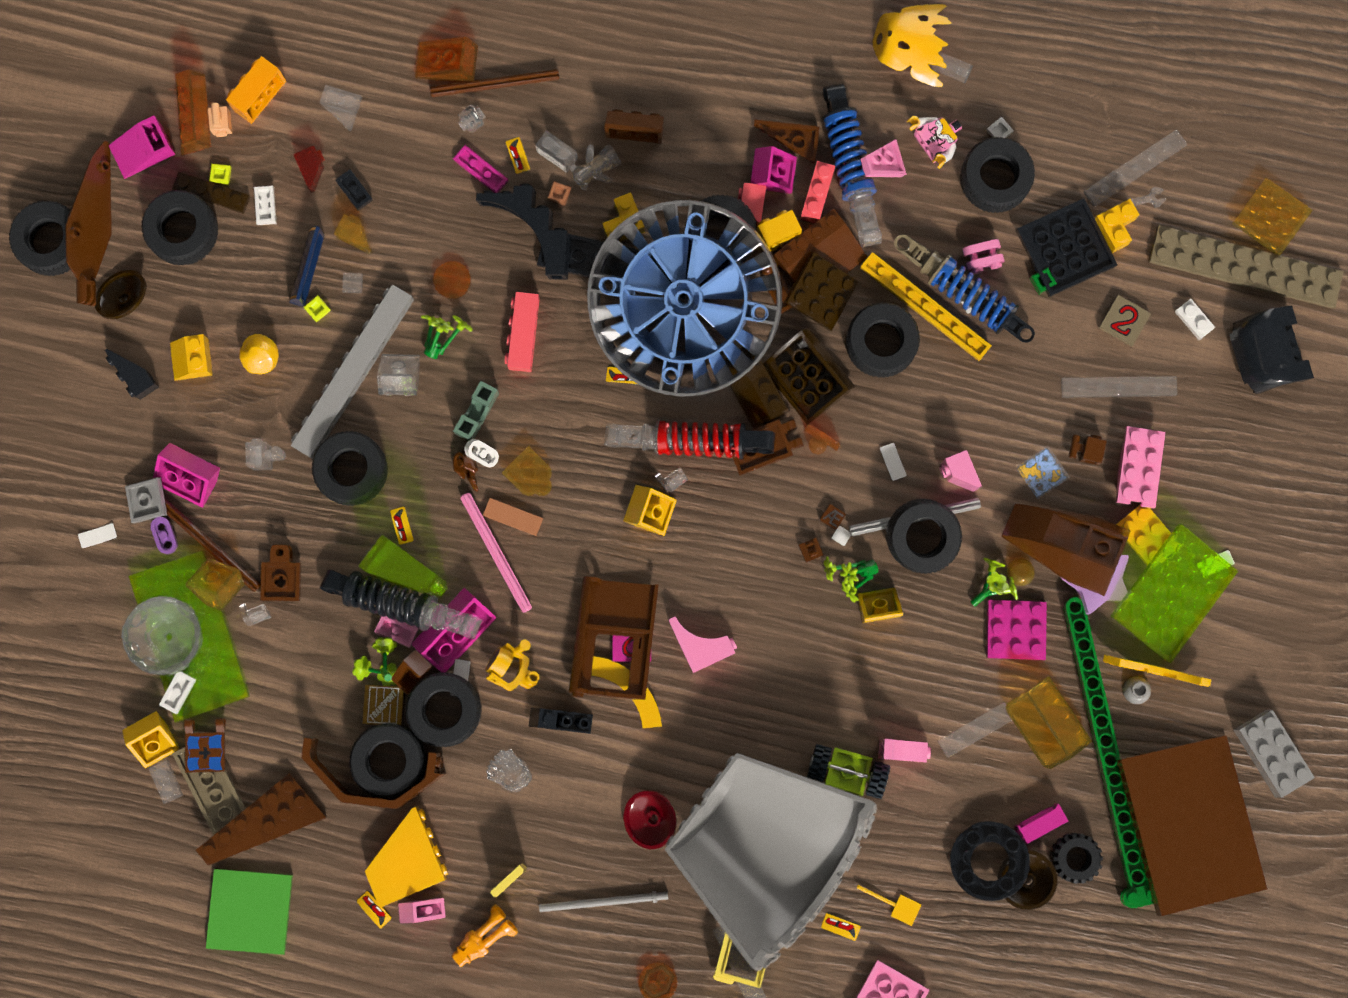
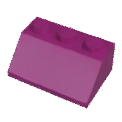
M169 443L157 456L153 478H161L164 489L203 508L217 483L220 468Z

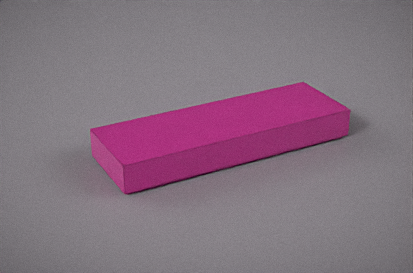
M466 145L453 158L457 164L494 193H499L508 182L505 176Z

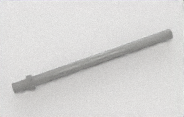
M652 891V893L539 904L540 912L648 901L657 903L658 900H668V892L656 893V891Z

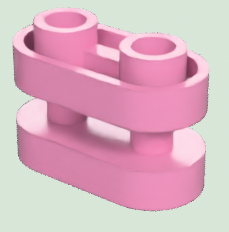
M999 239L970 245L962 249L964 257L971 258V261L966 263L968 272L972 271V273L977 274L983 272L985 268L991 267V270L1002 267V263L1005 262L1003 254L996 253V250L1001 248ZM989 252L988 257L978 258L979 254Z

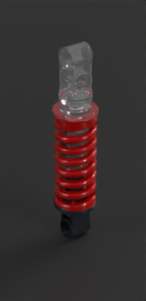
M657 420L655 426H649V424H644L643 426L608 424L605 430L604 445L612 448H642L643 451L654 449L656 456L662 454L671 455L674 451L677 456L682 455L683 452L685 455L691 456L694 452L697 457L702 456L703 453L707 457H711L715 453L720 458L725 452L726 457L731 458L735 453V457L743 460L745 452L774 453L775 433L768 430L748 431L746 430L745 423L731 425V431L733 432H728V424L724 423L722 432H718V423H713L712 431H709L707 422L702 424V428H698V423L693 422L692 428H689L687 422H683L682 427H678V423L673 421L672 427H670L669 422Z

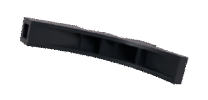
M522 183L520 186H514L513 193L511 191H501V193L482 191V193H476V201L480 206L495 207L508 211L526 222L533 229L541 244L545 259V275L549 280H568L571 235L564 228H554L552 230L553 212L550 208L543 205L535 208L536 190L533 186Z

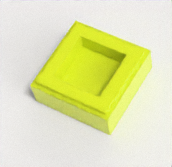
M211 164L209 182L229 185L232 167L230 165Z
M318 295L303 307L316 323L331 311Z

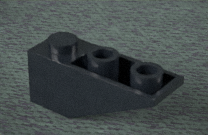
M108 349L104 350L108 355L105 357L112 367H116L118 370L116 375L122 382H126L128 385L126 390L132 398L135 396L141 400L159 388L147 370Z
M531 707L528 727L591 734L593 715Z

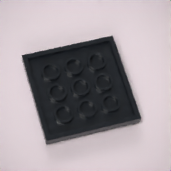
M1085 198L1016 229V233L1036 273L1040 275L1039 279L1043 287H1046L1045 291L1048 297L1054 296L1118 266ZM1046 268H1049L1051 275L1057 283L1052 287L1049 286L1051 283L1049 276L1042 271Z

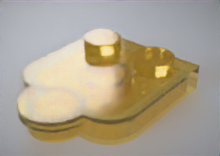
M529 446L502 472L525 496H532L535 493L539 496H545L551 491L552 485L549 480L552 475L551 468Z

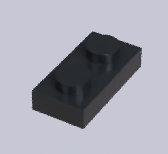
M351 169L335 179L357 211L373 201Z

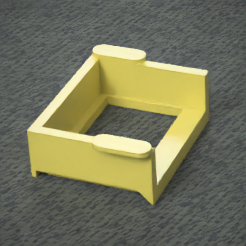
M725 932L716 970L713 975L714 980L727 984H733L735 981L761 988L765 968L757 971L755 981L724 973L732 945V940Z

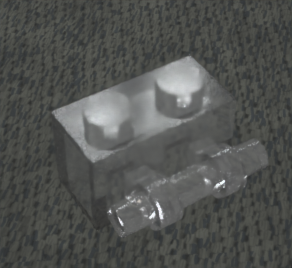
M251 439V442H245L246 466L254 471L273 470V461L284 460L286 452L278 446L272 448L267 442H263V439Z

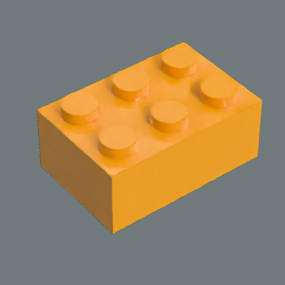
M261 56L252 63L249 72L240 78L236 88L229 91L226 101L234 112L252 124L285 84L286 80L276 66Z

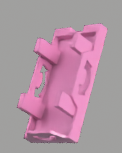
M1130 426L1125 428L1117 477L1116 503L1129 505L1131 501L1140 502L1141 507L1156 508L1165 432Z

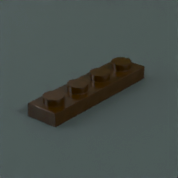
M179 171L172 187L174 191L185 190L192 192L206 202L242 214L245 213L250 199L248 194Z

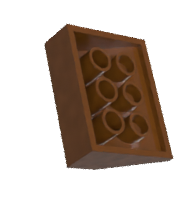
M834 209L774 254L776 264L793 285L811 252H815L846 274L867 259V255Z

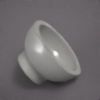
M1131 677L1124 683V697L1132 704H1142L1149 699L1151 686L1142 677Z

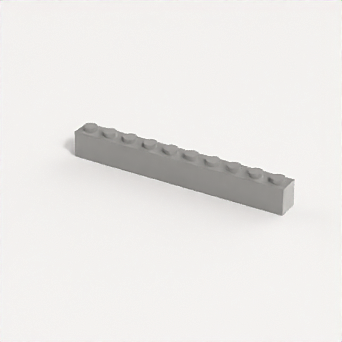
M393 284L383 293L382 302L374 307L373 316L364 323L362 327L363 332L354 339L351 351L346 352L343 356L342 365L333 372V379L330 384H326L323 388V395L320 400L314 402L311 408L313 411L310 416H306L302 421L301 426L303 427L291 439V446L311 459L314 458L318 446L328 438L414 301L411 295Z

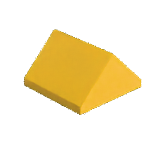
M895 587L857 594L862 623L903 616Z

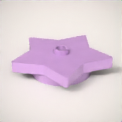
M1121 555L1105 596L1061 578L1075 588L1081 596L1087 615L1091 614L1106 601H1130L1122 579L1128 562V555Z

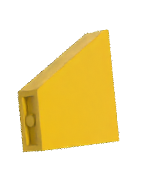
M418 806L410 810L365 870L379 908L447 879V868L439 860L441 856L440 850L437 845H433L431 840L434 838L430 827H426L424 822L426 820L423 809L419 810Z

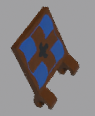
M191 719L184 721L185 773L225 771V719H216L215 733H194L195 721Z

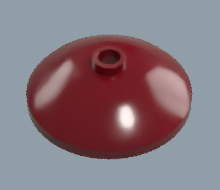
M652 790L641 791L633 795L625 806L623 815L625 829L629 837L640 847L658 849L665 846L669 838L674 836L677 826L676 814L670 801L662 794Z

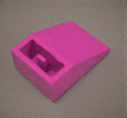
M155 115L137 123L109 145L124 179L176 155L160 121Z

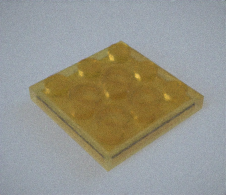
M1265 178L1232 224L1274 254L1281 255L1313 210L1274 182Z

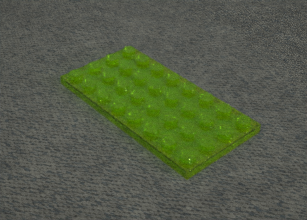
M203 551L128 576L165 693L178 670L197 679L179 713L175 714L172 712L174 722H179L250 697Z

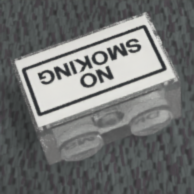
M545 131L535 145L536 151L565 172H568L578 159L577 151L548 131Z

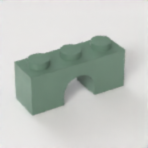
M482 381L479 382L471 397L472 401L464 415H461L453 430L457 436L467 441L475 439L499 395L498 390Z

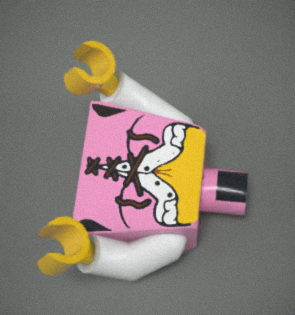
M912 116L906 121L912 124L909 128L911 131L917 128L914 136L933 164L935 162L939 163L937 168L940 169L944 163L952 159L958 140L955 133L962 129L958 120L948 124L944 118H918L917 116Z

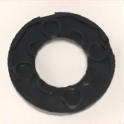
M985 821L971 825V827L967 828L957 837L951 850L950 866L954 879L967 894L983 901H1000L1014 895L1023 886L1029 874L1030 856L1025 842L1015 830L999 822ZM985 842L1000 844L1009 855L1010 865L1008 871L1002 878L995 881H986L979 878L971 867L973 851Z

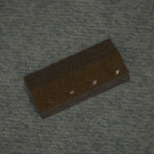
M740 348L751 361L755 358L746 348ZM726 357L724 361L732 375L738 373ZM761 359L748 373L730 384L753 429L763 426L788 412Z

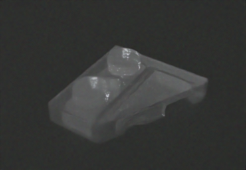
M325 85L320 103L347 130L351 131L362 96Z

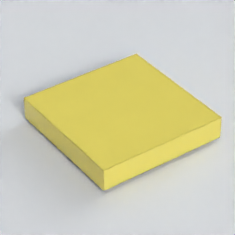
M521 863L490 893L494 897L500 895L527 870V867Z

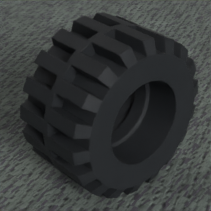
M1078 833L1063 835L1064 837H1059L1057 839L1058 842L1052 846L1053 851H1050V856H1052L1050 861L1058 876L1075 884H1083L1086 881L1093 880V877L1099 874L1098 870L1102 869L1103 866L1101 865V861H1103V856H1101L1102 850L1097 846L1098 843L1093 841L1091 837ZM1075 846L1083 848L1086 853V863L1078 870L1071 869L1066 861L1068 851Z

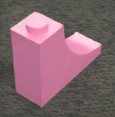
M676 616L669 619V623L693 673L735 654L734 649L737 647L733 638L729 639L728 636L716 639L697 637L684 629Z
M879 739L878 759L927 762V759H930L931 747H928V743Z

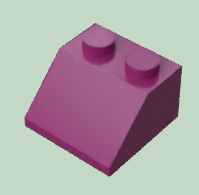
M773 146L755 148L751 184L765 185L766 191L792 194L797 157Z

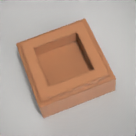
M554 181L547 200L565 206L572 188Z

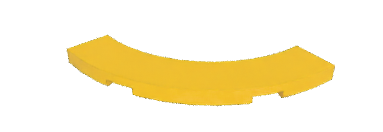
M1104 655L1103 658L1104 663L1145 671L1208 687L1211 684V679L1109 655Z
M594 656L592 676L607 679L623 690H627L630 670L617 662ZM647 688L645 700H633L639 711L642 727H662L658 706Z

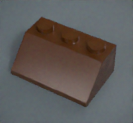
M619 109L607 112L605 121L606 138L662 144L664 117L660 114L650 113V115H644L638 111L625 113Z

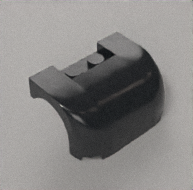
M1292 305L1261 311L1232 323L1233 331L1230 334L1232 347L1244 384L1248 383L1253 393L1259 394L1276 387L1295 382L1301 383L1314 378L1309 360L1302 361L1301 352L1295 338L1292 326L1297 324Z

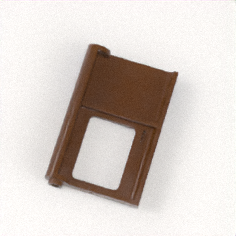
M590 576L583 577L569 692L572 693L573 697L583 698L584 695L633 700L646 699L658 584H637L605 581ZM597 635L624 636L634 639L627 690L591 687Z

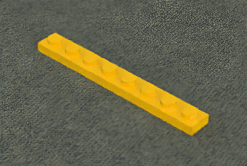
M873 252L861 265L860 268L976 360L980 361L992 345Z

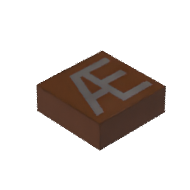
M830 504L820 521L836 531L846 514Z

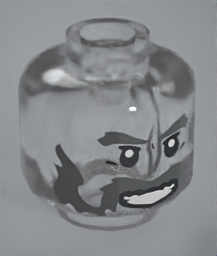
M469 105L458 113L460 119L458 124L463 131L468 130L470 133H474L485 125L484 119L486 116L478 105L476 107Z

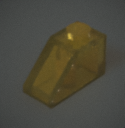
M344 214L334 232L335 237L361 251L371 254L372 250L364 226L360 222L361 219L352 214L350 217Z

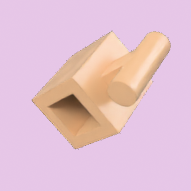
M212 103L211 108H208L210 131L217 137H225L227 134H232L230 110L227 106L219 107V103Z

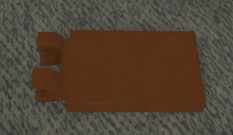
M779 419L750 430L773 431L775 433L774 453L745 452L743 460L735 457L734 453L733 460L739 475H744L793 456V449L803 447L804 444L801 437L791 441L788 435V431L797 429L795 421L791 420L781 424Z

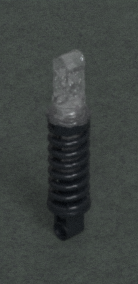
M328 569L319 587L327 593L342 596V602L345 606L359 607L363 611L369 610L370 613H378L382 617L387 616L389 619H396L400 623L406 622L410 626L415 625L422 631H427L430 627H433V629L438 631L445 629L464 637L475 639L482 623V619L475 615L450 609L444 603L439 604L438 598L435 595L423 593L419 596L416 590L410 593L408 588L400 589V586L397 584L391 587L390 582L386 581L382 584V581L378 578L373 581L371 576L364 577L359 571H353L349 576Z

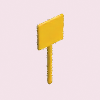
M857 885V889L894 906L890 916L910 926L913 925L921 904L901 894L897 903Z

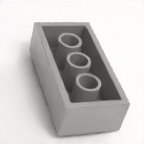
M1265 710L1234 729L1235 734L1274 797L1283 798L1315 778L1273 710Z

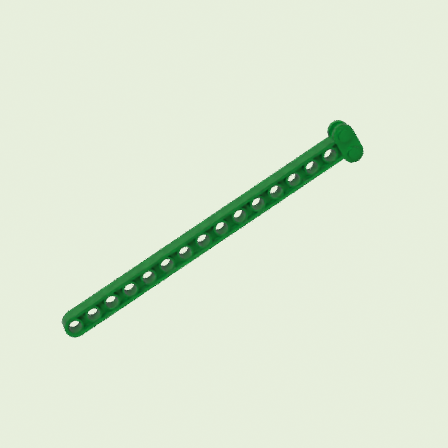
M1073 597L1064 603L1063 611L1127 888L1123 889L1120 894V901L1129 908L1153 905L1117 760L1121 758L1088 616L1085 613L1082 600ZM1072 602L1078 605V611L1076 613L1070 610V604ZM1076 621L1081 622L1083 625L1081 632L1076 631L1074 628ZM1080 640H1084L1087 643L1085 651L1081 650L1078 646ZM1085 659L1090 660L1092 663L1089 670L1083 667ZM1089 678H1093L1096 682L1094 689L1089 688L1087 685ZM1094 697H1097L1100 700V706L1098 708H1095L1092 705V699ZM1098 716L1103 717L1105 720L1103 727H1099L1096 723ZM1103 735L1109 738L1107 746L1101 744L1100 739ZM1109 754L1114 759L1113 764L1110 766L1105 762V757ZM1112 774H1116L1118 777V782L1115 785L1111 784L1109 780ZM1117 793H1120L1123 797L1120 804H1116L1114 801V796ZM1122 812L1127 816V820L1123 824L1118 819L1119 814ZM1125 832H1129L1132 837L1128 843L1123 840ZM1131 851L1136 854L1134 862L1128 861L1127 858L1128 853ZM1135 871H1138L1141 876L1137 882H1134L1132 879V874Z

